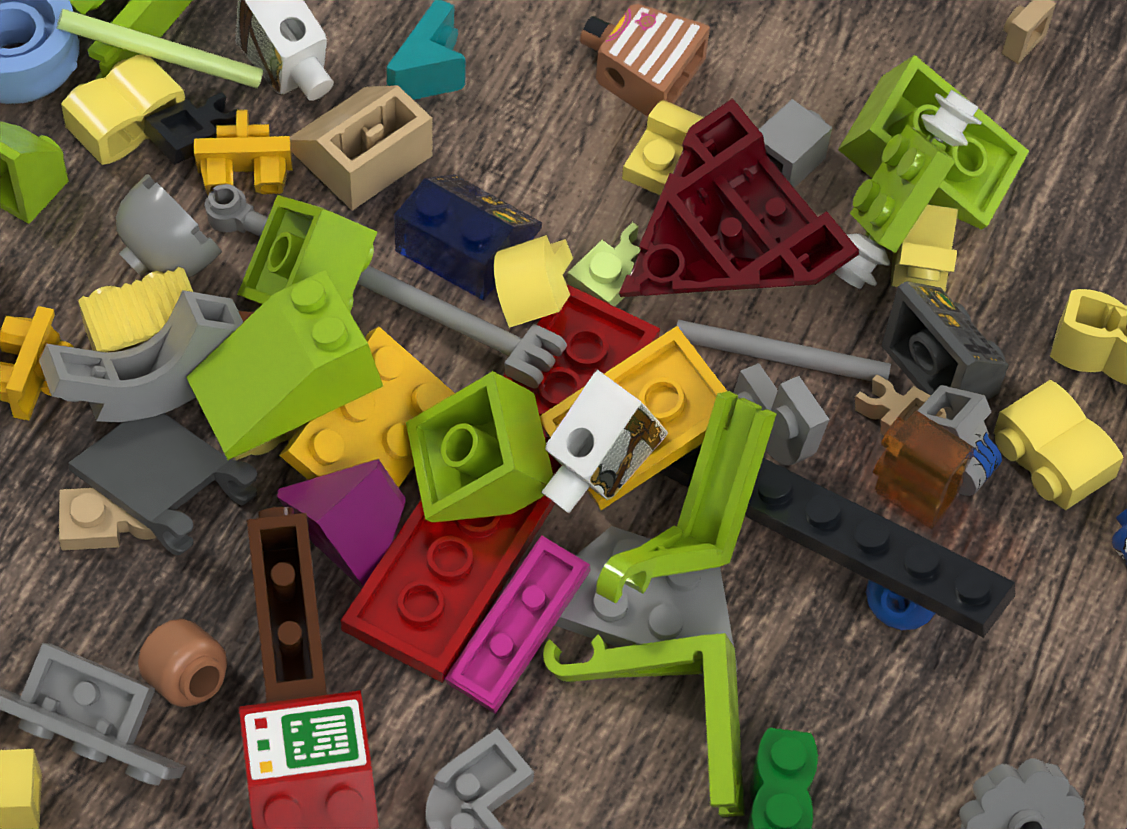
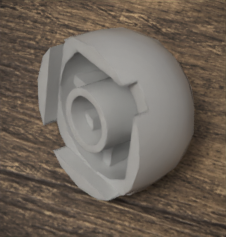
M148 174L121 201L116 215V231L126 247L119 254L141 277L148 270L165 273L167 270L174 272L180 267L184 268L187 277L190 278L206 268L222 253V250L210 237L207 238L199 230L200 228L196 221L157 182L155 183Z

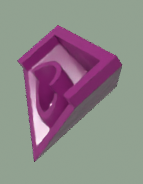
M379 459L280 488L277 494V498L282 505L293 508L294 514L306 513L309 540L361 589L392 544L406 500Z

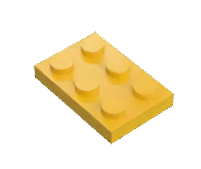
M378 326L369 331L365 339L369 345L383 387L301 425L279 455L308 480L379 459L399 488L414 466L406 422L455 394Z
M678 326L604 373L605 376L639 399L669 433L611 499L606 500L593 489L588 488V494L600 510H603L701 445L718 393L727 392ZM584 387L540 415L542 429L549 439Z

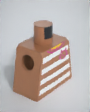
M634 4L629 6L616 26L596 16H591L582 30L580 43L598 51L596 80L599 85L648 117L654 107L662 100L675 104L706 59L710 26L641 4Z

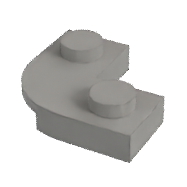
M759 363L741 370L733 392L739 395L738 399L745 398L762 406V410L768 409L777 413L766 446L767 453L779 463L789 466L813 456L819 448L829 418L800 376L781 383L777 390Z
M498 728L454 758L437 773L426 803L427 829H505L491 812L534 782V771Z

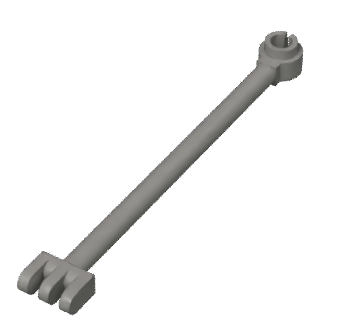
M221 184L214 187V191L209 192V196L205 200V210L208 222L213 229L227 233L233 231L245 233L248 231L259 237L261 236L268 217L254 211V207L247 203L246 197L241 190L230 184ZM368 266L361 272L357 284L509 356L504 363L506 376L531 388H537L544 379L541 371L549 372L555 364L553 355L560 356L567 347L565 340L561 336L534 323L523 338L518 337L371 266Z

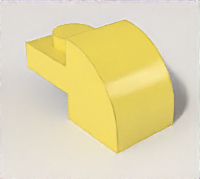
M665 100L659 102L648 116L645 133L623 166L622 179L661 195L670 173L673 174L683 151L682 143L689 127L704 117Z
M547 235L497 251L494 259L495 284L500 305L509 328L560 312L570 296V292L563 273L573 260L566 239L550 244Z

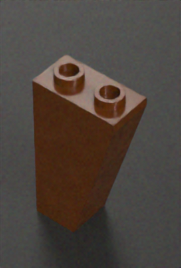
M273 507L258 512L259 518L247 519L267 703L327 695L306 513L294 514V509L291 507Z

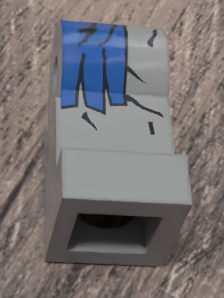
M940 385L912 416V419L940 479L953 491L965 496H971L980 489L1002 462L1001 453L998 447L989 439V432L984 422L991 413L985 395ZM942 408L946 412V419L936 416Z

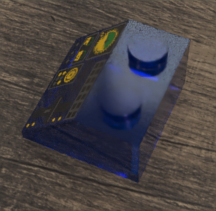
M455 174L424 178L394 214L396 252L483 301L496 286L494 259L497 251L533 240L542 229V222Z

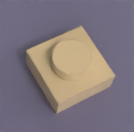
M1032 0L1025 8L1021 5L1016 7L1004 25L1003 30L1008 34L1002 54L1019 64L1046 36L1056 3L1052 0Z

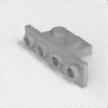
M42 643L22 695L20 696L0 687V713L3 710L21 718L18 727L35 736L52 739L54 733L73 740L74 744L71 750L81 756L98 762H106L108 756L128 764L125 771L127 775L157 786L160 784L161 779L181 778L186 767L134 744L155 692V688L51 643Z

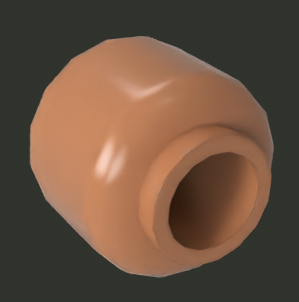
M185 619L170 620L157 627L146 638L140 649L138 659L141 677L148 685L154 687L155 691L166 701L180 707L195 706L212 698L223 684L228 663L226 652L218 641L198 624Z

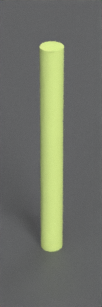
M62 9L59 15L57 29L253 88H258L262 79V68L66 9Z

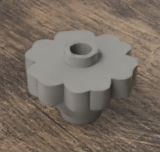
M1036 758L1026 760L1018 769L1008 764L997 765L974 783L973 792L976 799L964 804L959 812L962 822L960 829H1084L1085 826L1083 816L1085 803L1078 791L1069 784L1068 779L1057 765L1044 764V762Z

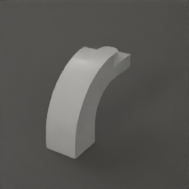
M182 290L168 321L148 341L136 347L117 352H99L46 344L39 363L51 396L70 402H89L96 421L127 422L154 417L178 408L196 398L186 377L243 323V320L232 298Z

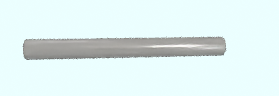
M679 319L677 322L679 329L693 345L871 382L876 375L886 380L889 378L891 363Z

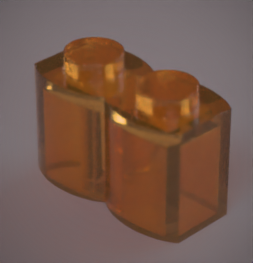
M915 410L906 421L898 417L889 427L881 442V446L886 450L877 461L872 473L878 477L875 486V492L930 529H933L956 499L963 484V474L973 456L974 447Z

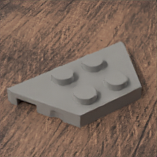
M611 526L576 555L590 564L591 571L554 626L593 639L598 634L605 643L616 647L726 633L733 644L720 567L651 578L644 594L624 584L622 596L617 603H614L596 592L597 580L602 568L615 554L640 547L651 539Z

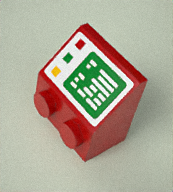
M361 690L239 707L253 829H379Z

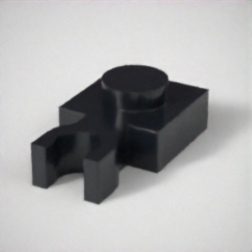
M223 92L208 98L206 104L200 108H196L187 99L145 117L143 133L175 165L194 156V139L217 138V125H236V112L239 109L237 108L229 113H221L224 112L226 95Z

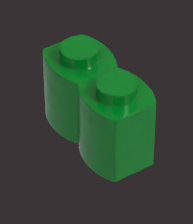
M770 727L766 730L759 745L750 780V795L753 807L747 829L812 828L813 805L809 792L818 764V751L812 733Z

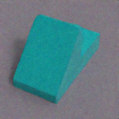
M434 0L387 65V86H399L413 100L463 89L465 86L466 59L462 54L453 51L458 38V29L454 28L453 4L443 0Z

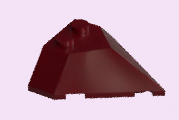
M732 98L689 127L682 143L683 151L673 174L670 173L640 242L638 257L630 275H626L619 295L620 297L816 285L858 256L859 249L827 211L819 217L814 213L766 155L763 134Z

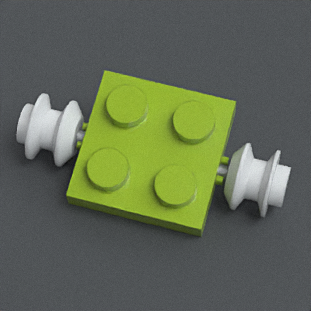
M953 90L950 91L946 98L936 93L935 97L941 107L935 115L923 114L921 116L926 130L935 136L929 134L927 137L907 124L901 134H896L887 143L882 153V164L872 179H868L861 184L854 196V207L850 214L866 230L865 234L869 238L859 233L846 234L859 249V255L834 273L856 288L861 289L865 282L876 286L877 282L871 272L876 265L889 266L890 264L886 250L881 246L894 253L897 252L955 163V160L943 151L947 147L943 142L951 146L968 145V141L962 132L968 123L979 125L982 123L973 116L979 107Z

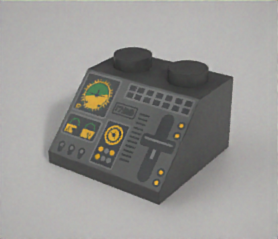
M909 281L897 287L881 346L912 383L929 395H932L940 385L985 395L987 400L999 394L1009 364L1005 361L1001 349L994 342L987 341L972 324L966 309L961 304L953 302L941 287Z

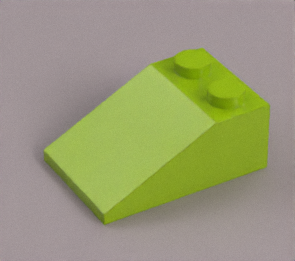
M913 55L881 77L838 148V151L873 178L883 162L882 153L887 143L896 134H901L907 124L927 137L929 134L935 136L926 130L921 116L923 114L935 115L941 107L935 97L936 93L944 98L948 96L951 90L961 96L963 95L916 55ZM978 108L973 116L982 122L981 125L968 123L962 132L968 141V145L951 146L943 142L947 145L943 151L951 156L955 163L927 205L958 209L957 219L982 230L989 225L1027 157L1029 150Z
M326 270L274 293L186 377L227 460L383 387L369 345Z

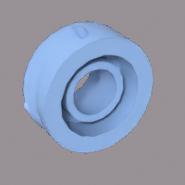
M0 0V103L20 104L43 98L63 85L77 68L79 56L78 36L57 29L61 10L66 9L74 12L70 0ZM18 42H20V43H26V44H24V45H22V46H20V47H16V48H11V49L2 48V47H4V46H6V45H8V44H13V43H18Z

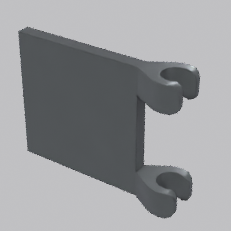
M165 413L154 417L123 422L68 462L69 471L148 527L162 545L174 555L183 554L194 544L192 537L187 535L193 530L192 519L186 514L175 510L212 481L216 480L230 499L239 505L249 502L257 495V489L251 486L257 479V471L254 467L246 462L227 460L225 455Z

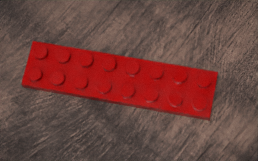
M566 284L570 296L560 312L542 317L537 324L565 340L567 347L560 356L553 355L555 364L549 372L541 371L544 379L537 388H531L506 376L505 373L503 377L534 393L540 416L586 386L597 370L603 374L659 338L660 328ZM543 431V433H544V438H545V442H546V444H547V442L549 441V438L547 437V435H546L545 432ZM548 453L554 476L562 465ZM544 496L513 514L432 523L425 520L422 501L420 500L342 617L341 631L443 683L555 503Z

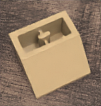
M399 86L364 87L290 136L291 152L353 211L432 157V117Z

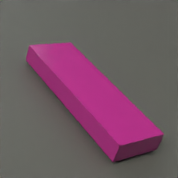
M541 535L445 677L446 683L496 714L590 573V564Z

